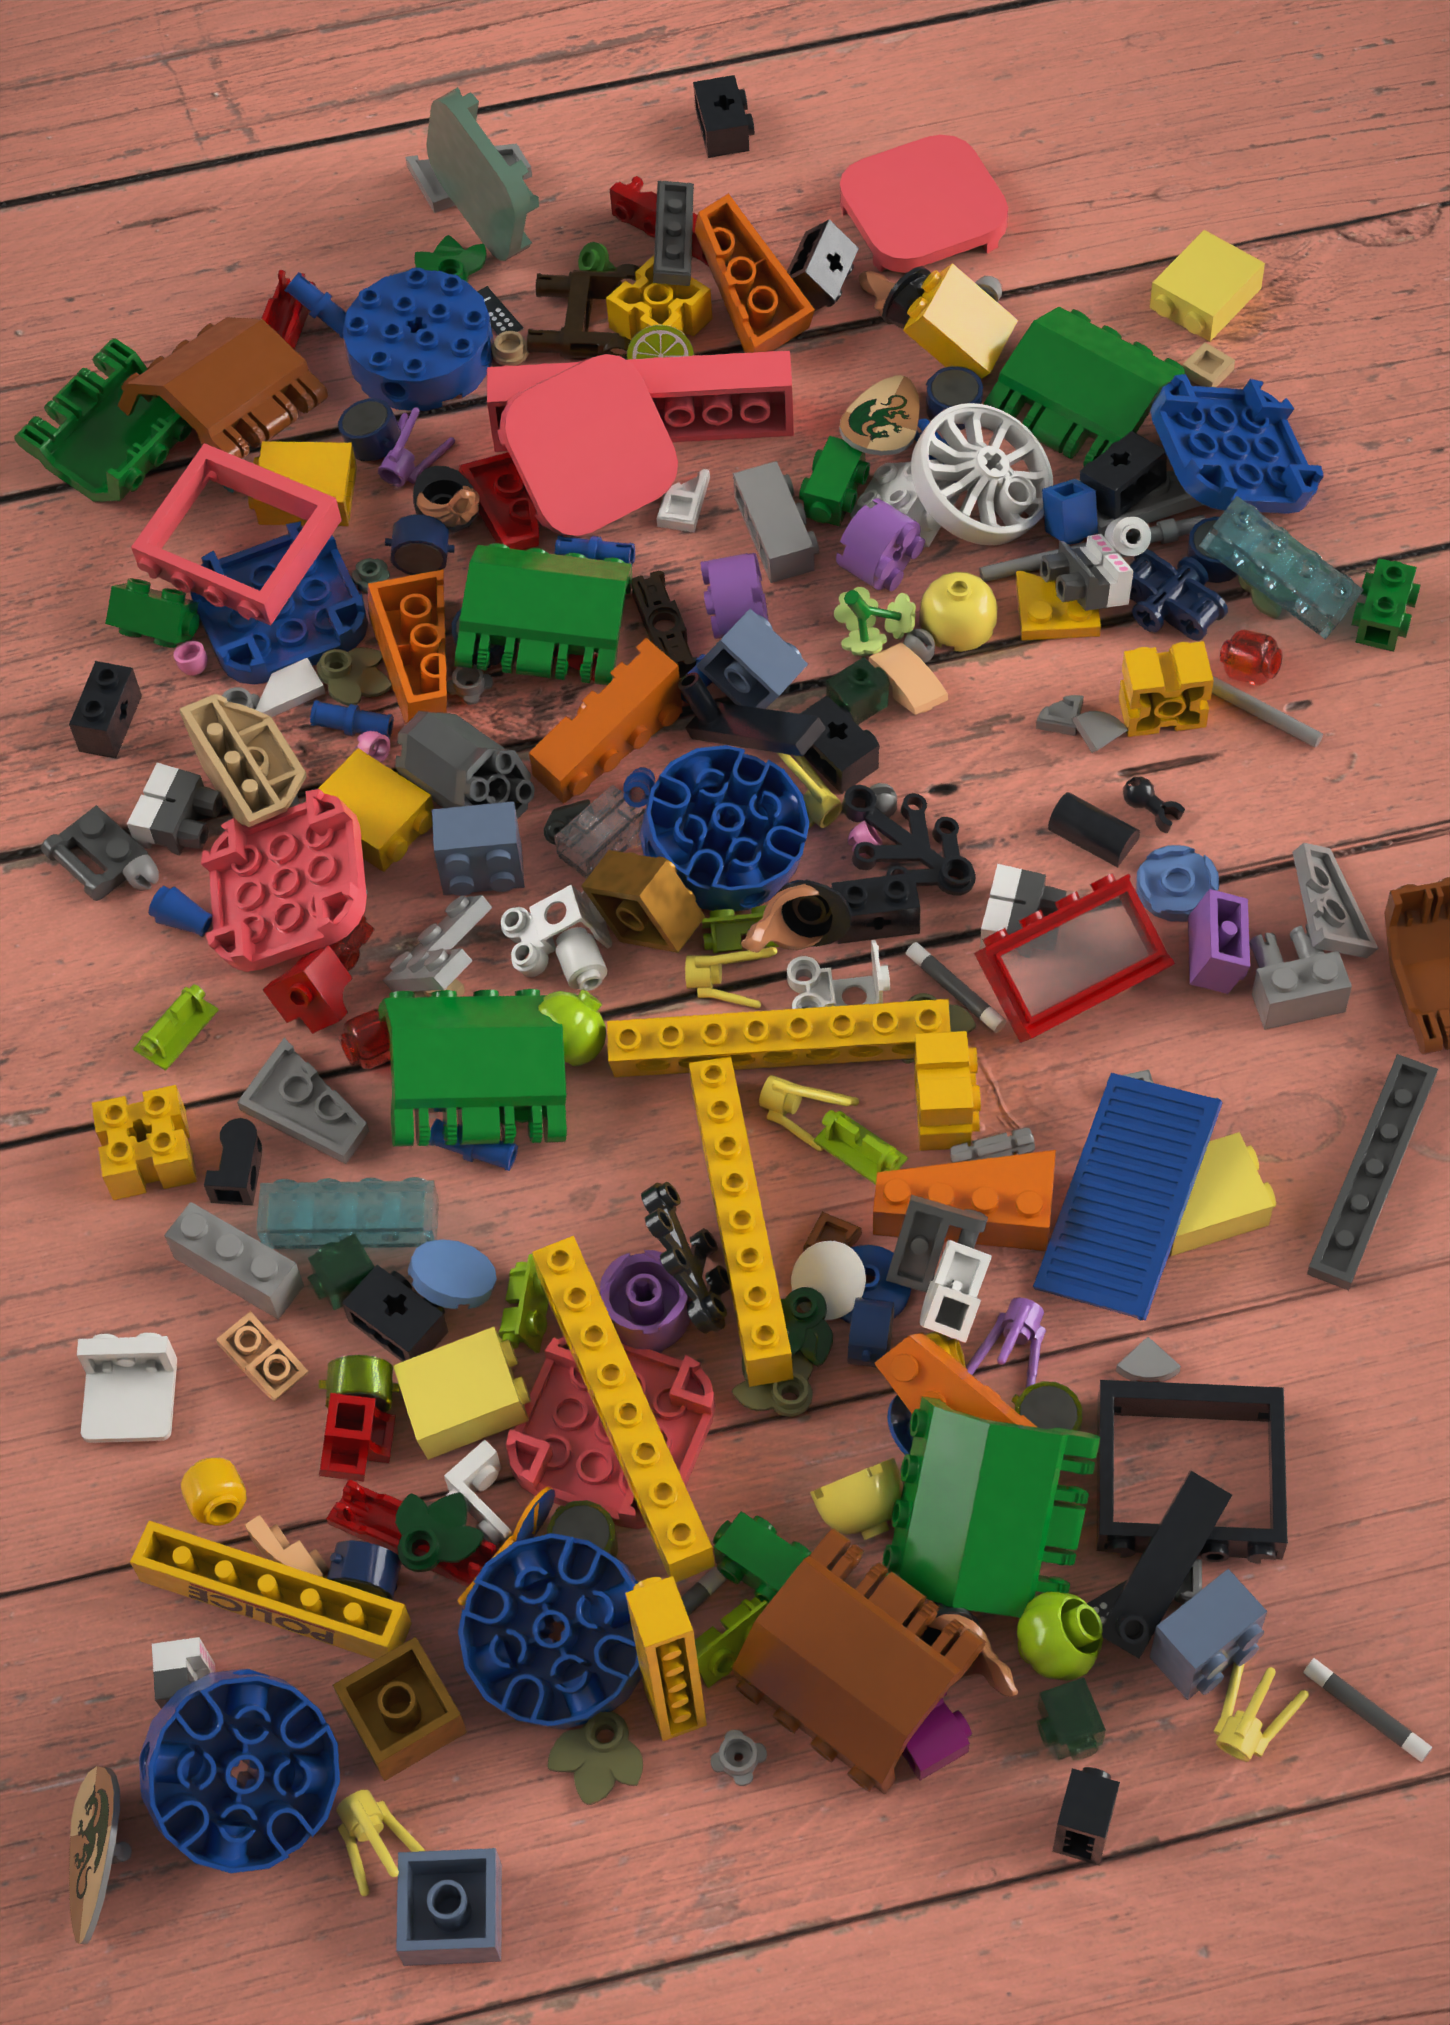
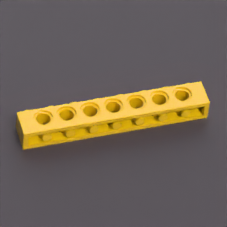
M949 999L607 1021L608 1062L614 1077L690 1073L689 1063L728 1056L732 1058L734 1070L915 1058V1034L951 1032Z
M728 1056L689 1063L692 1094L749 1387L793 1380L792 1353L732 1058Z
M574 1235L533 1251L537 1276L668 1576H673L675 1583L715 1567L710 1540Z

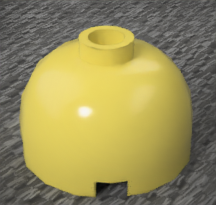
M967 572L944 574L933 581L923 594L919 624L921 629H925L932 634L935 646L941 648L942 644L954 646V651L959 652L976 649L986 643L993 635V629L997 623V602L992 589L980 577Z
M893 1457L810 1493L819 1514L827 1525L845 1535L861 1532L863 1539L866 1540L890 1530L886 1521L892 1518L895 1501L897 1499L901 1500L904 1484L901 1480L900 1470Z

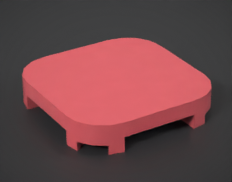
M940 134L928 136L863 158L849 165L841 177L840 207L842 214H849L873 253V265L880 272L886 268L893 272L907 273L913 268L925 266L981 245L985 252L989 253L998 248V241L1005 234L1008 227V205L1003 193L975 150L966 141L955 136Z
M604 354L585 359L515 394L506 401L507 405L501 414L500 429L497 430L501 445H506L538 514L535 517L543 527H547L558 535L575 537L592 533L657 500L670 489L676 478L678 459L675 447L642 376L632 363L621 356Z
M320 789L305 791L306 802L290 807L286 812L251 827L242 825L235 818H232L221 825L225 831L214 842L210 852L202 851L201 865L209 871L213 923V930L206 932L205 935L208 945L233 968L245 972L264 969L327 945H332L347 937L359 924L365 912L367 898L361 829L357 816L338 797L324 794Z
M564 1336L558 1340L554 1337L544 1350L546 1359L530 1392L531 1402L526 1403L524 1406L529 1421L515 1426L514 1430L509 1429L506 1448L512 1475L524 1490L534 1496L544 1488L551 1487L555 1490V1504L569 1509L574 1506H589L602 1513L609 1523L633 1529L646 1528V1523ZM622 1343L686 1487L713 1422L716 1405L711 1380L702 1370L700 1362L685 1355L683 1360L650 1349H636Z

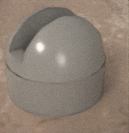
M993 276L979 278L975 283L998 303L1002 295V286L998 279Z
M913 629L907 634L903 644L910 648L924 663L931 660L935 653V641L932 634L925 629Z
M886 783L872 785L870 789L873 790L877 798L875 808L887 817H891L897 810V795L893 787Z
M142 855L133 859L124 867L122 872L129 884L140 891L150 889V882L155 884L159 879L157 865L150 855Z

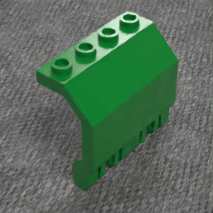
M1057 307L1032 322L1000 371L998 381L983 405L1000 409L1014 418L1018 416L1026 403L1031 405L1032 407L1022 424L1033 433L1040 443L1058 453L1063 452V455L1070 459L1076 456L1088 436L1093 438L1095 441L1083 462V466H1085L1129 432L1137 433L1149 415L1152 404L1161 389L1170 383L1175 375L1185 374V369L1178 362L1170 358H1166L1163 361L1153 356V352L1142 343L1134 342L1132 345L1122 340V336L1109 326L1097 327L1090 323L1091 320L1078 310L1072 309L1069 312L1061 307Z
M112 338L92 359L98 370L103 372L108 378L105 380L96 373L91 372V370L82 368L44 406L47 415L60 426L55 428L47 421L39 418V416H35L14 436L16 443L27 453L38 459L45 469L93 502L121 501L129 491H136L141 486L145 475L154 466H160L167 458L169 450L178 441H184L192 431V427L160 396L153 397L150 402L140 396L134 412L129 416L118 407L124 392L121 389L123 383L132 374L138 373L141 375L148 368L134 350L119 340Z
M492 543L488 546L477 545L469 562L459 622L455 667L473 669L478 638H480L477 656V669L487 670L490 663L491 644L505 646L501 660L502 672L512 674L517 643H520L516 674L551 678L556 648H559L556 679L565 680L569 668V654L584 656L580 668L581 682L591 683L595 653H598L595 684L608 685L614 678L610 672L616 667L625 594H631L632 564L625 563L618 558L588 559L578 553H567L565 556L549 554L547 551L539 548H530L526 551L516 550L499 543Z
M537 989L515 991V996H499V991L479 990L473 992V996L457 997V992L452 990L435 991L431 993V997H415V993L412 991L389 993V998L382 1000L378 1006L379 1023H387L390 1034L392 1078L391 1133L393 1147L414 1145L413 1111H415L417 1146H428L431 1136L429 1113L443 1112L442 1133L445 1145H456V1110L458 1112L460 1145L499 1144L500 1121L503 1144L514 1143L516 1137L514 1110H527L528 1136L531 1143H541L542 1134H544L546 1143L565 1142L567 1136L565 1107L567 1094L563 1026L539 1011L538 1006L544 1001L543 997L547 995H540V990Z
M922 1396L920 1408L914 1410L910 1422V1434L913 1437L911 1452L906 1454L902 1461L901 1480L904 1482L901 1500L897 1499L892 1510V1525L895 1527L892 1545L888 1544L883 1554L882 1565L888 1568L886 1576L893 1572L926 1596V1599L948 1607L1019 1618L1023 1615L1028 1603L1037 1595L1045 1592L1069 1593L1070 1582L1060 1577L1039 1575L1041 1563L1047 1562L1062 1566L1075 1564L1076 1553L1066 1549H1078L1086 1508L1077 1504H1086L1089 1493L1077 1486L1058 1485L1060 1471L1081 1475L1093 1474L1095 1462L1078 1457L1097 1458L1101 1437L1087 1432L1063 1428L1042 1429L985 1420L953 1410L940 1399Z

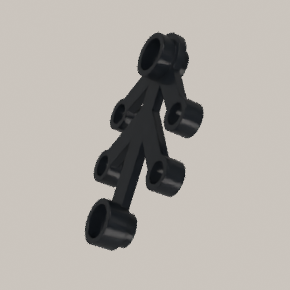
M854 785L847 789L842 802V810L846 817L853 822L865 820L869 825L897 844L874 845L869 842L857 844L852 856V862L855 867L861 870H870L875 866L876 862L920 861L929 869L907 870L902 866H893L888 869L886 876L914 872L916 886H938L943 892L955 896L964 895L973 888L976 874L971 862L960 856L957 841L959 825L956 820L950 817H941L935 823L932 835L935 841L942 844V857L930 848L925 818L927 802L923 796L912 793L905 796L900 811L902 816L909 821V833L875 808L877 798L869 787ZM908 805H915L919 810H913ZM946 828L950 830L951 833H944L940 829ZM865 853L868 854L871 858L865 859L861 857L859 854Z
M669 1182L663 1184L655 1183L641 1193V1198L649 1212V1215L645 1217L646 1226L651 1234L666 1248V1251L660 1254L661 1263L665 1270L676 1279L692 1299V1301L687 1303V1312L697 1329L704 1334L711 1330L718 1332L725 1327L724 1317L727 1316V1310L721 1300L722 1294L730 1290L727 1271L724 1267L718 1265L705 1274L707 1287L702 1278L706 1257L718 1250L717 1243L712 1234L703 1228L690 1237V1249L676 1215V1206L681 1203L678 1192Z

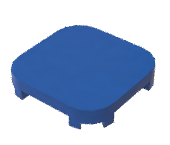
M1186 374L1175 375L1171 382L1161 389L1152 404L1150 412L1152 422L1177 479L1184 490L1196 501L1219 510L1289 514L1300 512L1316 494L1318 485L1324 475L1321 466L1308 465L1287 419L1293 412L1294 407L1290 401L1285 398L1282 403L1279 402L1272 395L1261 390L1262 381L1249 379L1243 389L1191 386Z
M301 521L286 524L287 535L218 559L215 552L212 551L201 557L203 563L201 566L260 591L302 530ZM333 535L329 538L271 626L252 617L247 620L238 611L226 606L217 607L208 602L205 597L190 592L192 600L199 602L197 614L221 668L228 677L240 683L254 685L266 683L269 681L272 673L305 658H308L312 666L317 665L321 656L329 650L340 649L349 652L356 648L364 639L368 628L362 594H359L337 549L336 540Z

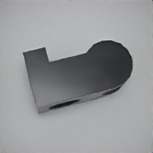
M238 1118L227 1122L220 1131L223 1151L219 1171L207 1170L204 1187L211 1203L253 1206L261 1165L262 1143L257 1136V1129L254 1124L247 1119Z

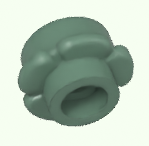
M368 558L361 560L356 564V570L352 572L353 582L358 585L362 592L367 594L368 583L389 580L390 577L387 564L380 559Z

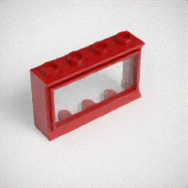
M1113 873L1090 884L1094 892L1080 898L1076 891L1054 902L1058 909L1057 911L1044 916L1040 909L1019 920L1022 929L1008 935L1006 929L1003 928L982 939L986 947L974 954L1020 1043L1048 1031L1176 964L1167 953L1129 879L1131 878L1130 874L1116 880Z

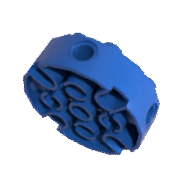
M417 267L406 272L386 276L368 288L361 290L346 312L342 334L354 379L370 398L386 401L391 408L396 410H412L417 407L420 411H428L443 407V401L453 399L458 395H461L463 398L478 388L487 375V367L492 365V345L494 340L491 320L483 296L457 275L447 274L442 271H429Z
M728 745L696 748L671 761L659 775L657 782L651 788L639 836L644 856L664 857L675 865L677 875L685 887L695 895V902L699 908L710 911L733 909L734 912L751 910L752 907L760 906L771 900L795 874L803 855L810 821L803 794L784 769L770 760L765 763L756 756L744 754L745 749Z
M553 1533L516 1541L485 1563L474 1580L473 1588L467 1595L465 1610L462 1609L458 1635L465 1670L486 1701L517 1721L557 1729H567L586 1724L590 1718L600 1712H611L629 1699L642 1677L625 1594L632 1591L633 1587L639 1582L625 1563L589 1540ZM554 1622L565 1626L559 1641L549 1638V1634L555 1631Z
M251 1669L212 1672L176 1691L151 1721L139 1756L141 1797L158 1831L194 1863L228 1873L269 1869L289 1858V1854L301 1848L310 1836L313 1837L327 1821L340 1784L338 1743L320 1709L285 1680ZM242 1760L248 1765L247 1771L239 1772L236 1779L231 1774V1770L233 1767H237Z

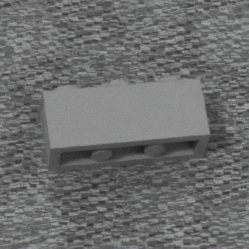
M777 461L733 473L735 500L770 583L815 571L814 554L819 553L818 542L814 532H807L805 525L807 521L802 504L800 502L795 504L793 500L794 488L790 476L782 474Z
M192 1202L188 1204L164 1235L176 1260L278 1320L304 1287L297 1264Z

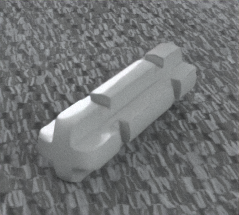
M1024 1127L1012 1130V1135L1007 1136L1005 1132L972 1141V1146H968L967 1143L955 1145L950 1148L951 1161L955 1163L1010 1156L1014 1152H1017V1154L1031 1153L1035 1150L1033 1134L1029 1128Z

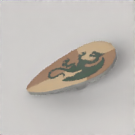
M901 375L886 378L872 385L848 407L841 417L839 432L843 440L852 448L867 454L880 456L894 455L907 450L913 443L918 428L920 406L916 387L908 377Z
M96 1766L88 1772L75 1799L71 1819L69 1904L75 1941L78 1944H88L92 1938L103 1906L111 1864L128 1860L132 1853L128 1843H116L120 1814V1788L117 1776L111 1768Z

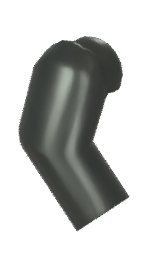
M586 799L554 809L544 826L546 840L554 845L562 844L568 839L576 823L593 819L594 813L590 800Z

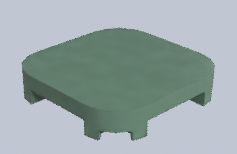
M457 87L434 100L431 105L426 142L427 155L441 186L482 243L493 256L501 261H506L526 250L532 244L524 232L527 213L539 207V197L533 195L523 180L524 175L529 173L523 161L519 160L509 166L476 122L479 101L471 92L462 96Z

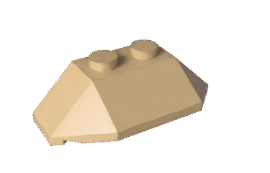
M218 694L211 695L179 709L199 762L216 791L221 793L222 800L233 818L240 824L251 827L288 810L307 776L306 771L271 716L245 705L229 702L227 698Z

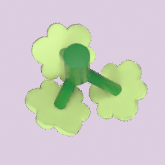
M856 587L853 590L841 593L838 599L840 605L834 609L836 621L846 623L847 630L851 631L849 637L841 641V646L844 650L851 651L853 655L869 656L883 649L882 644L887 642V636L880 634V630L873 627L876 623V616L886 618L885 630L888 633H893V637L896 639H901L904 633H910L915 626L916 605L914 602H910L909 596L905 593L898 594L895 602L889 603L886 610L878 608V602L875 599H870L869 591L866 588Z

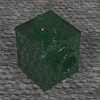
M863 657L826 680V695L838 706L843 705L852 715L854 722L859 725L888 706L890 682L881 668H874Z
M354 1233L339 1242H330L323 1245L314 1255L310 1256L308 1260L313 1274L308 1276L307 1279L316 1297L319 1300L326 1297L333 1310H336L343 1306L342 1302L375 1266Z
M1083 1677L1039 1693L1037 1708L1042 1719L1037 1720V1727L1045 1747L1053 1746L1058 1760L1069 1756L1072 1757V1760H1081L1095 1754L1099 1750L1098 1746L1103 1745L1106 1729L1085 1678Z

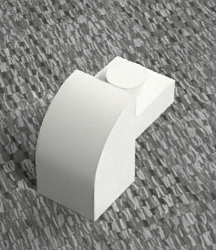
M948 1239L933 1281H930L920 1315V1325L966 1343L981 1302L977 1296L992 1255Z

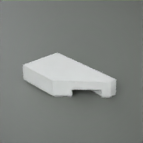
M708 469L699 471L697 477L683 484L678 482L670 487L663 495L656 518L657 527L695 532L710 480V471Z
M308 658L272 673L255 710L274 717L325 694L324 685Z

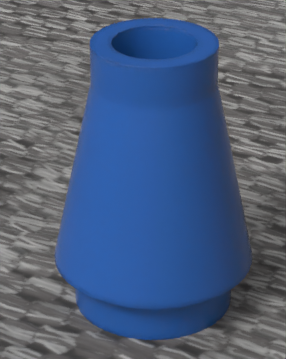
M162 886L154 895L148 911L149 915L154 917L155 922L158 924L192 932L201 937L205 935L212 924V914L203 910L176 887L170 889Z

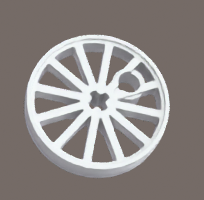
M975 403L949 407L936 415L927 425L912 453L911 476L915 491L922 505L939 525L963 540L980 545L1005 544L1025 534L1044 516L1042 489L1053 486V475L1048 457L1033 433L1019 420L1000 409ZM955 424L965 425L967 440ZM981 427L993 431L989 445L983 442ZM936 431L941 433L948 445L936 438ZM1003 438L1016 449L1014 452L1005 455L999 449ZM929 455L933 456L934 458L938 459L944 464L931 463L929 460ZM1024 460L1030 472L1014 471L1010 466ZM935 480L957 482L940 490ZM967 490V495L960 510L948 501ZM976 500L980 522L969 517ZM995 511L1006 526H999L997 524ZM1023 512H1025L1029 516L1027 519L1022 518L1020 515Z

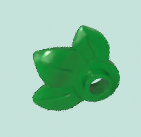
M447 235L437 245L433 253L415 252L414 261L416 268L454 274L468 282L469 275L479 271L484 266L487 252L484 244L473 245L464 250L455 239Z

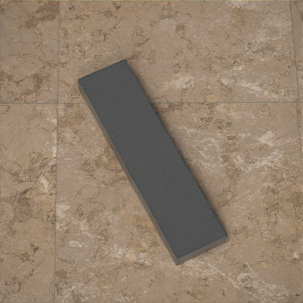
M658 181L653 283L690 286L694 184L671 181Z

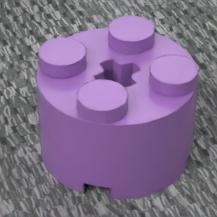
M876 498L872 500L876 504L874 507L869 508L864 505L848 524L840 540L846 547L843 556L837 552L836 562L840 567L877 590L886 588L892 592L901 583L904 576L903 570L910 559H916L925 546V539L920 537L921 528L917 521L883 500Z
M756 553L740 554L702 561L700 563L704 584H710V586H707L708 591L704 592V600L707 614H715V616H711L712 631L715 639L722 638L749 609L768 620L765 593L763 594L762 576Z
M644 1250L645 1253L631 1256L630 1253H627L615 1259L605 1270L600 1281V1296L621 1343L636 1349H650L662 1353L664 1349L676 1343L685 1333L690 1322L687 1312V1303L690 1302V1297L676 1279L663 1267L660 1260L662 1252Z

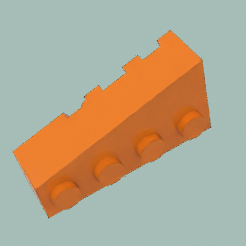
M726 194L699 211L695 233L744 352L774 351L810 328L815 309L730 194Z
M444 569L368 583V615L405 725L418 711L447 713Z
M645 638L636 647L640 654L628 666L621 662L610 672L614 678L599 694L592 690L582 700L577 716L574 719L565 716L529 752L532 775L563 804L573 796L584 793L594 780L603 773L615 769L621 759L634 749H640L646 745L651 736L664 726L672 725L682 713L681 691L678 688L680 680L679 667L649 639Z
M1056 1150L877 1172L873 1205V1235L899 1237L910 1197L915 1195L962 1210L971 1209L985 1214L988 1217L984 1232L979 1233L975 1245L1046 1251L1050 1230ZM949 1225L944 1242H947L948 1239L958 1242L962 1228Z
M923 1332L909 1335L874 1362L912 1414L915 1409L920 1408L923 1396L940 1399L953 1410L985 1420L1037 1428L1024 1415L1018 1414L1001 1400V1396L989 1386L983 1385L967 1372L968 1369Z

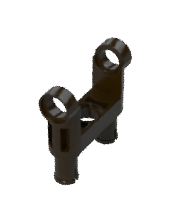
M622 264L614 271L573 270L569 275L537 273L536 297L568 298L565 326L561 327V331L528 329V353H560V356L564 357V359L585 360L610 354L621 356L627 360V354H616L611 349L617 348L627 351L631 342L630 339L619 336V333L588 332L593 299H606L622 284L620 281L622 279L636 281L635 271L640 267L633 264Z

